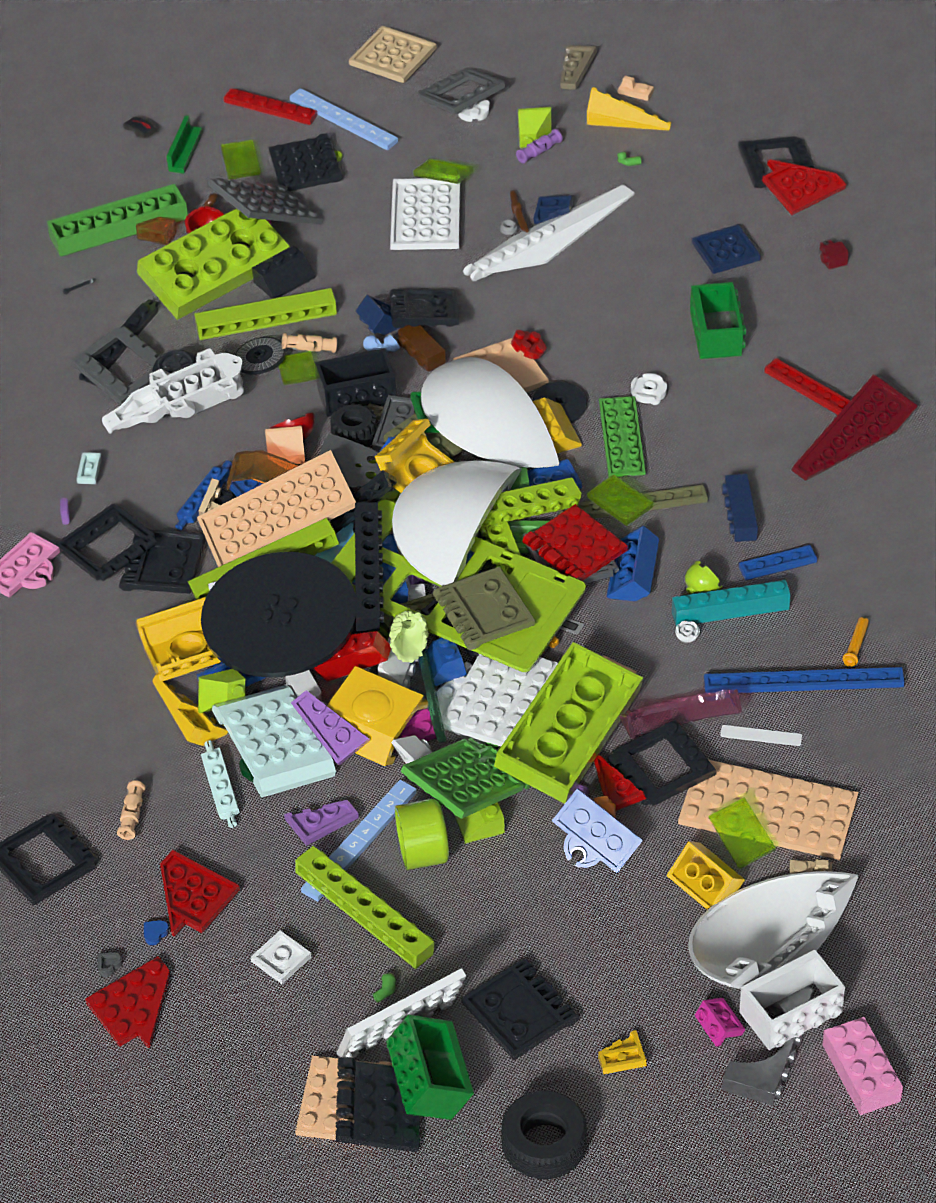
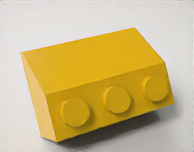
M547 398L532 401L547 427L556 453L582 446L561 404Z
M689 841L667 874L673 882L707 910L738 891L745 880L702 843Z

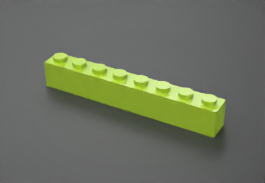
M328 288L194 313L199 340L336 315L337 311L332 289Z
M325 518L189 580L188 583L195 599L198 600L205 598L209 593L208 584L218 581L226 572L246 560L276 552H299L315 556L317 553L338 545L339 542L334 529L328 519Z

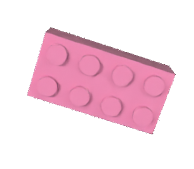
M865 1017L824 1030L823 1047L860 1115L901 1102L903 1086Z

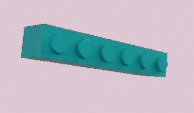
M786 580L672 597V616L675 626L682 621L698 624L789 610L790 591Z

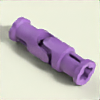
M553 129L550 134L543 135L539 139L527 144L526 148L517 150L516 156L519 162L522 164L526 163L531 157L534 158L552 148V145L562 142L563 137L560 131Z

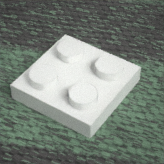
M280 930L251 956V962L283 984L311 958V952Z

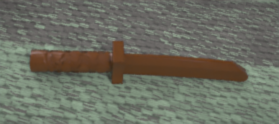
M511 191L510 197L513 214L515 213L521 230L529 232V228L522 215V208L520 202H518L517 194L515 191Z

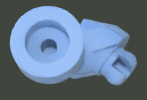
M390 334L384 338L383 344L374 335L367 336L363 341V346L367 351L385 348L386 352L395 353L400 349V346Z

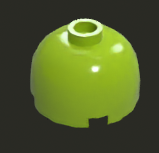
M695 561L687 570L685 583L687 585L686 591L689 594L722 590L723 586H718L720 580L706 565L702 568L699 565L700 561Z

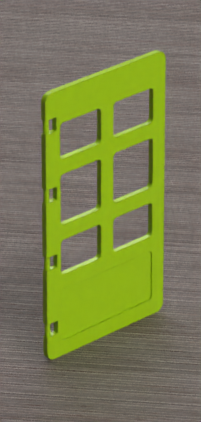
M386 499L378 502V510H382V522H378V524H382V536H378V539H382V543L393 530L392 518L396 504ZM355 533L331 562L346 575L351 584L355 579ZM475 537V541L470 551L474 552V555L465 565L457 581L477 575L488 559L513 568L514 570L507 579L534 618L535 624L534 626L483 643L472 651L520 672H529L584 594L586 585L583 581L563 575L552 568L516 553L513 554L502 547ZM383 547L382 550H379V553H383V562L396 568L383 585V593H379V596H383V608H380V611H384V613L393 617L404 611H412L414 614L418 613L391 601L407 577L414 575L440 587L442 586L421 574L404 556ZM506 555L512 559L507 560L505 558H502V556ZM558 577L565 581L564 583H562L560 581L555 580V578ZM437 603L429 615L421 614L426 619L428 632L467 648L461 638L462 633L458 634L454 627L442 622L447 616L443 610L445 606L442 607Z

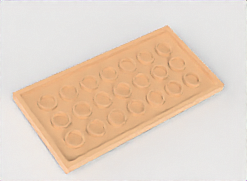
M330 450L198 516L197 519L218 567L322 519L327 518L330 521L354 509L356 501Z
M709 760V762L716 769L717 775L688 789L678 819V824L837 860L841 859L858 799V792L713 760Z

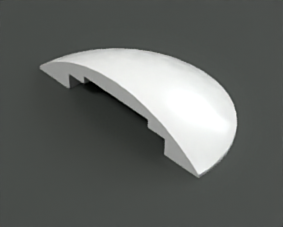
M477 357L460 358L437 367L424 381L421 390V403L427 418L443 436L457 446L490 461L519 467L540 468L559 465L552 439L536 406L520 384L498 365Z
M461 461L436 467L414 479L400 494L393 511V534L403 556L421 574L441 586L456 582L466 565L467 554L475 541V536L501 492L511 489L522 468L494 461Z
M834 871L795 873L767 879L730 894L719 903L710 907L694 925L688 942L692 962L708 978L720 984L741 989L742 986L813 950L817 951L841 917L856 885L858 875Z

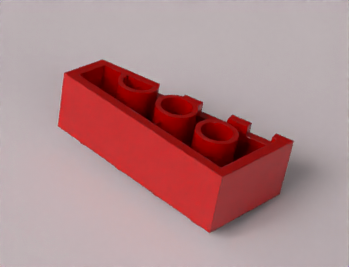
M378 631L352 634L345 645L334 656L314 669L329 682L350 674L355 666L365 669L387 661L391 651L390 643Z

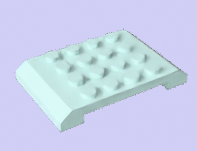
M286 685L212 706V711L219 724H224L253 775V784L261 798L331 778L336 773L331 755L291 704L296 699V696L292 689Z

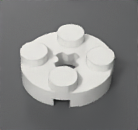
M479 101L472 107L463 109L458 115L465 121L472 122V119L481 121L489 115V101Z
M646 373L643 374V377L638 378L637 376L631 382V394L635 396L636 402L658 405L667 394V383L659 375Z

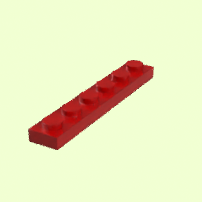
M230 88L223 97L225 103L311 125L318 116L317 110Z
M777 358L765 367L764 373L837 415L850 402V400Z

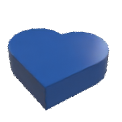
M165 921L144 922V938L148 945L158 944L161 938L169 933L168 924Z

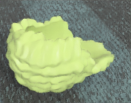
M412 611L399 613L393 619L392 626L390 627V647L393 648L392 652L397 655V659L402 660V662L413 663L414 660H418L419 657L423 656L422 651L427 646L429 634L426 627L427 623L426 619L419 612L415 614Z

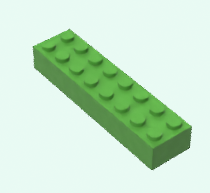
M171 184L47 221L49 237L61 257L185 220L188 214L185 200L176 185Z

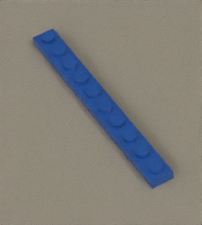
M902 667L704 674L705 694L904 687Z

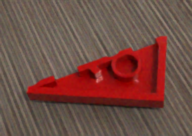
M597 755L594 763L603 795L608 796L609 800L611 799L612 803L616 805V811L646 799L643 791L637 789L630 780L626 779L617 769L610 766L604 758Z

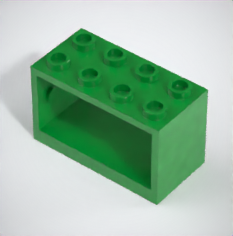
M733 282L691 285L690 315L699 359L742 356V349L745 348V338H743V335H746L745 324L742 325L743 313L739 312L741 311L740 301H737L738 290L734 289ZM729 311L732 328L707 330L704 313Z
M407 1015L386 1041L406 1114L452 1120L474 1095L453 1022ZM422 1050L425 1052L434 1085L431 1083Z

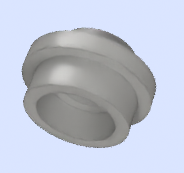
M504 220L500 225V231L503 234L511 235L517 231V225L513 220Z

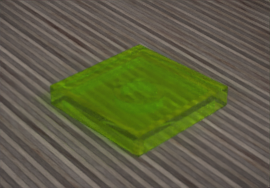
M311 351L287 355L278 366L283 385L316 380L315 363Z

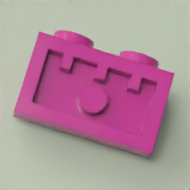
M428 708L416 711L397 739L415 735L420 741L424 739L427 742L438 738V731L434 728L435 726L430 719Z
M724 998L703 1000L695 1013L696 1019L716 1047L721 1046L725 1038L742 1036L745 1028Z

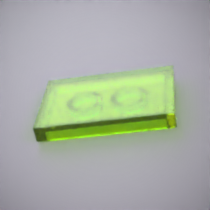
M253 140L221 144L228 180L261 175Z
M428 159L413 170V175L416 177L454 184L460 183L473 173L472 166L436 159Z
M614 474L587 492V498L626 526L653 508L652 501Z
M745 797L708 816L739 869L776 850V847Z

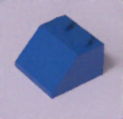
M442 637L432 641L419 661L421 670H423L430 688L467 675L462 656L456 644Z

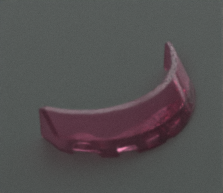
M726 689L645 705L638 709L629 710L627 713L620 714L619 716L630 739H635L673 720L682 724L712 717L742 713L738 690Z

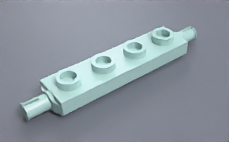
M209 740V745L207 741L204 743L207 752L201 754L218 815L220 819H227L228 826L233 828V825L234 827L237 826L234 816L240 813L222 751L220 747L214 749L213 742Z

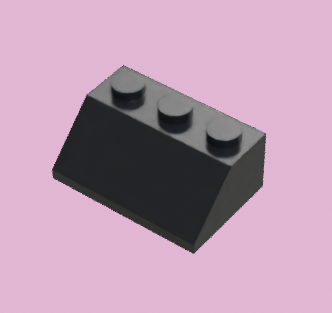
M294 245L252 267L254 284L272 299L280 298L316 278L304 253Z

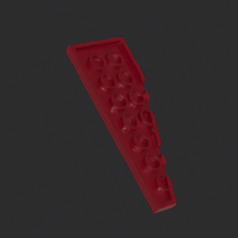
M873 374L795 463L791 471L805 481L813 478L896 433L916 410L918 405Z

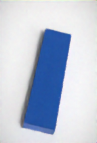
M807 545L739 562V569L744 579L749 580L817 563V557L812 547Z

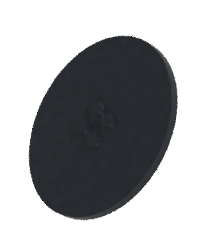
M299 552L264 554L233 567L213 585L202 607V632L211 652L222 663L236 671L258 677L295 675L321 665L345 645L356 624V594L346 575L335 565L322 558Z

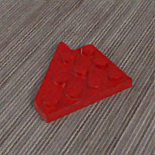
M772 159L768 160L767 165L773 172L762 178L763 183L791 215L846 188V183L837 173Z
M174 850L160 863L171 933L174 937L185 924L203 933L240 891L238 884Z
M158 956L85 998L87 1006L119 1047L137 1036L147 1048L151 1047L170 979V970Z

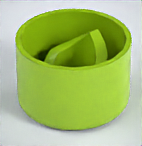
M428 799L395 805L397 834L405 869L411 870L446 863L449 859V844L440 803L436 799Z

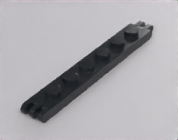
M150 299L145 303L142 302L120 328L125 326L134 333L133 336H138L157 314L159 302H153ZM118 340L95 356L94 359L109 370L128 347ZM82 373L79 375V380H85L87 383L91 382L92 385H96Z

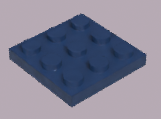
M739 224L692 238L693 246L713 274L760 261L761 255Z

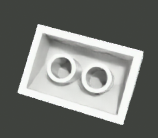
M391 648L388 660L379 663L378 676L409 689L410 677L414 676L416 661L419 662L420 657L418 660H414L413 663L402 662V660L397 659V655L392 652L393 648Z
M415 735L394 739L391 742L406 764L432 753L430 750L431 746L424 739L420 741Z

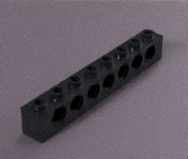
M355 503L356 631H380V623H384V611H380V608H383V596H379V593H383V582H379V579H383V567H379V564H383V553H379V550H382V539H378V536H382V524H378V522H382V510H378V503Z

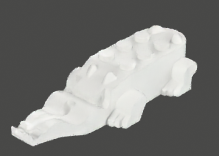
M209 348L197 353L195 364L174 373H169L163 369L149 374L150 385L131 393L121 406L103 416L102 423L107 431L112 433L115 429L129 428L141 422L155 423L165 414H170L171 417L189 418L228 399L238 398L244 392L243 380L240 375L243 364L242 359L229 353L214 354Z

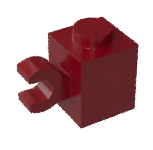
M829 239L828 245H824L822 241L820 242L819 248L822 251L820 259L828 270L848 264L849 251L842 241L833 243Z

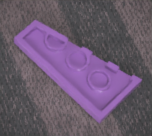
M307 690L291 702L338 765H341L370 741L369 738Z

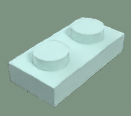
M82 452L77 474L78 484H96L101 453Z

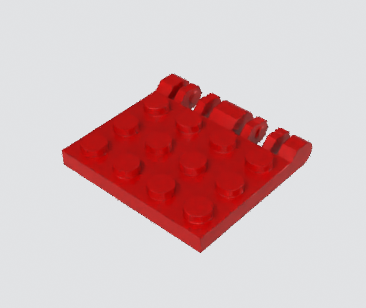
M576 504L536 531H530L522 539V542L531 547L533 551L540 548L539 556L544 557V560L551 566L556 567L559 572L567 569L564 575L571 576L580 581H584L625 553L628 545Z

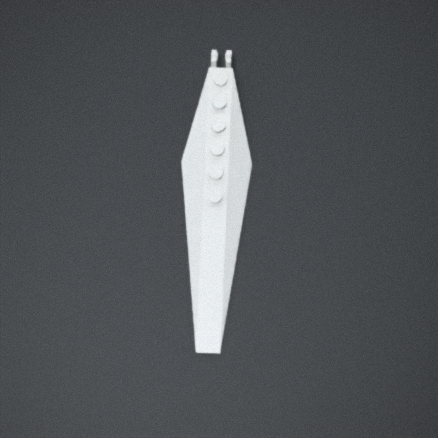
M625 185L614 188L572 208L567 214L529 228V232L523 231L512 236L475 263L465 266L463 272L466 276L471 275L470 277L473 281H477L492 273L546 264L635 195V192Z

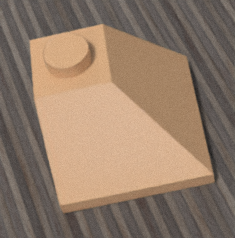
M302 426L265 429L269 459L286 469H294L305 463Z

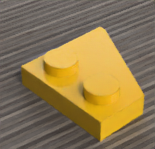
M636 1030L631 1031L630 1037L623 1041L619 1039L610 1047H606L598 1052V1059L603 1074L646 1066V1058Z

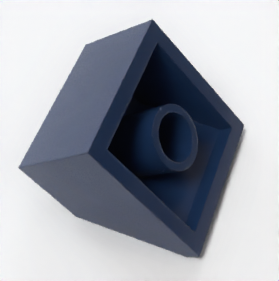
M367 294L355 310L360 316L359 319L369 326L368 329L374 334L386 335L400 329L392 325L390 304Z

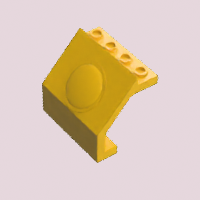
M428 419L413 420L375 456L380 471L384 470L396 478L397 483L392 487L400 493L414 479L425 472L442 465L455 463L427 440L424 431L431 425Z
M205 598L136 620L135 624L144 650L160 682L221 662L209 649L202 632L201 612Z
M355 666L327 707L370 739L367 744L355 752L356 754L387 766L393 764L395 756L392 755L394 746L391 742L398 738L417 710L428 707L429 700L424 699V695Z

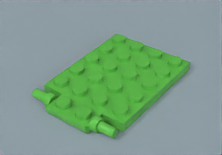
M471 737L468 740H460L403 765L401 772L409 780L416 783L423 791L429 793L440 804L447 807L455 816L461 819L522 791L523 788L526 790L530 788V785L494 767L498 751L491 745L486 747L484 744H479Z

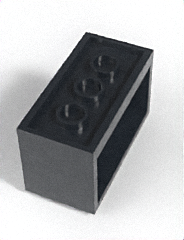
M385 348L315 362L317 389L327 417L332 416V413L337 411V408H342L346 404L351 405V403H354L355 405L362 404V406H368L370 403L384 406L388 395L396 396L395 375Z

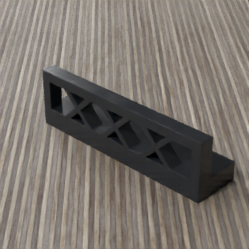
M382 470L353 494L356 503L377 502L397 483L396 478ZM355 508L331 520L335 532L338 533L355 520Z

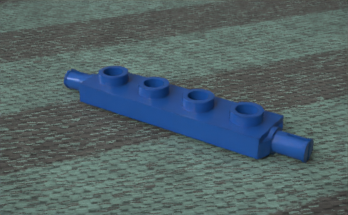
M225 460L221 467L213 466L176 515L179 522L175 525L177 530L181 531L186 524L195 522L199 516V508L212 478L219 480L221 488L225 483V479L231 475L229 468L232 466V463L229 460Z

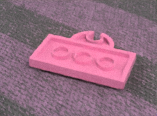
M30 532L0 559V593L10 598L21 587L37 589L46 586V580L38 576L46 575L48 580L52 581L54 570L50 561L60 553L59 547Z

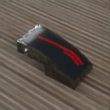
M135 116L122 124L124 130L134 131L136 137L146 139L158 131L148 121Z

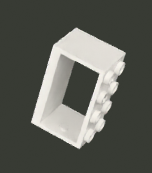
M813 950L742 986L739 1012L767 1049L770 1050L774 1047L782 1046L793 1037L801 1036L811 1028L819 1027L830 1018L838 1017L843 1010L845 986L816 950ZM813 983L822 993V995L773 1020L764 1010V1008Z

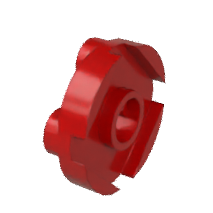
M516 330L511 340L514 350L517 352L520 350L524 353V357L530 359L541 358L547 348L543 340L540 339L541 335L535 331L530 333Z

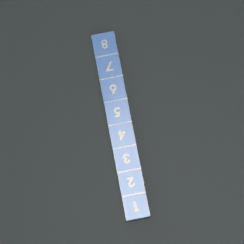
M301 88L290 95V101L302 107L317 110L319 116L386 150H389L398 143L396 136Z
M399 780L331 854L329 859L337 862L346 871L395 817V805L408 803L417 793L416 788ZM308 882L301 887L303 894L316 901H319L324 896Z

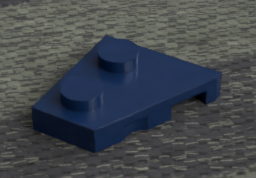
M572 196L539 197L533 218L534 224L569 213L573 202Z

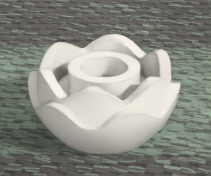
M682 621L676 626L675 634L680 641L690 643L698 638L700 629L694 622Z

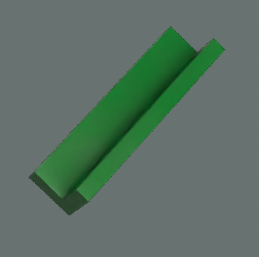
M184 116L166 156L168 172L185 173L203 133L202 127L191 126L190 116Z

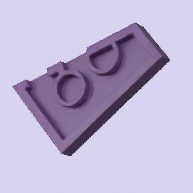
M348 800L323 805L322 808L312 811L310 808L302 810L303 813L284 814L287 823L306 846L359 818L358 812Z

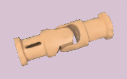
M283 333L282 349L288 347L297 348V350L316 352L325 350L335 353L337 338L333 337L330 339L322 338V336H305L303 334L293 336Z
M133 780L127 785L128 794L124 798V806L120 816L121 827L117 830V835L125 840L133 839L136 835L134 829L139 821L140 807L143 802L141 797L146 788L140 781Z

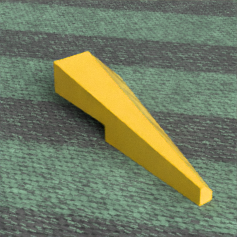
M592 87L587 109L588 125L670 130V121H662L658 119L657 115L651 116L635 105L624 100L618 101L612 98L610 94H603L597 91V88Z
M157 675L154 676L153 684L188 742L204 746L206 741L209 743V740L214 741L228 733L225 727L216 725L217 720L209 718L205 713H199L198 705L184 694L175 693L173 685L168 686L164 681L160 682Z

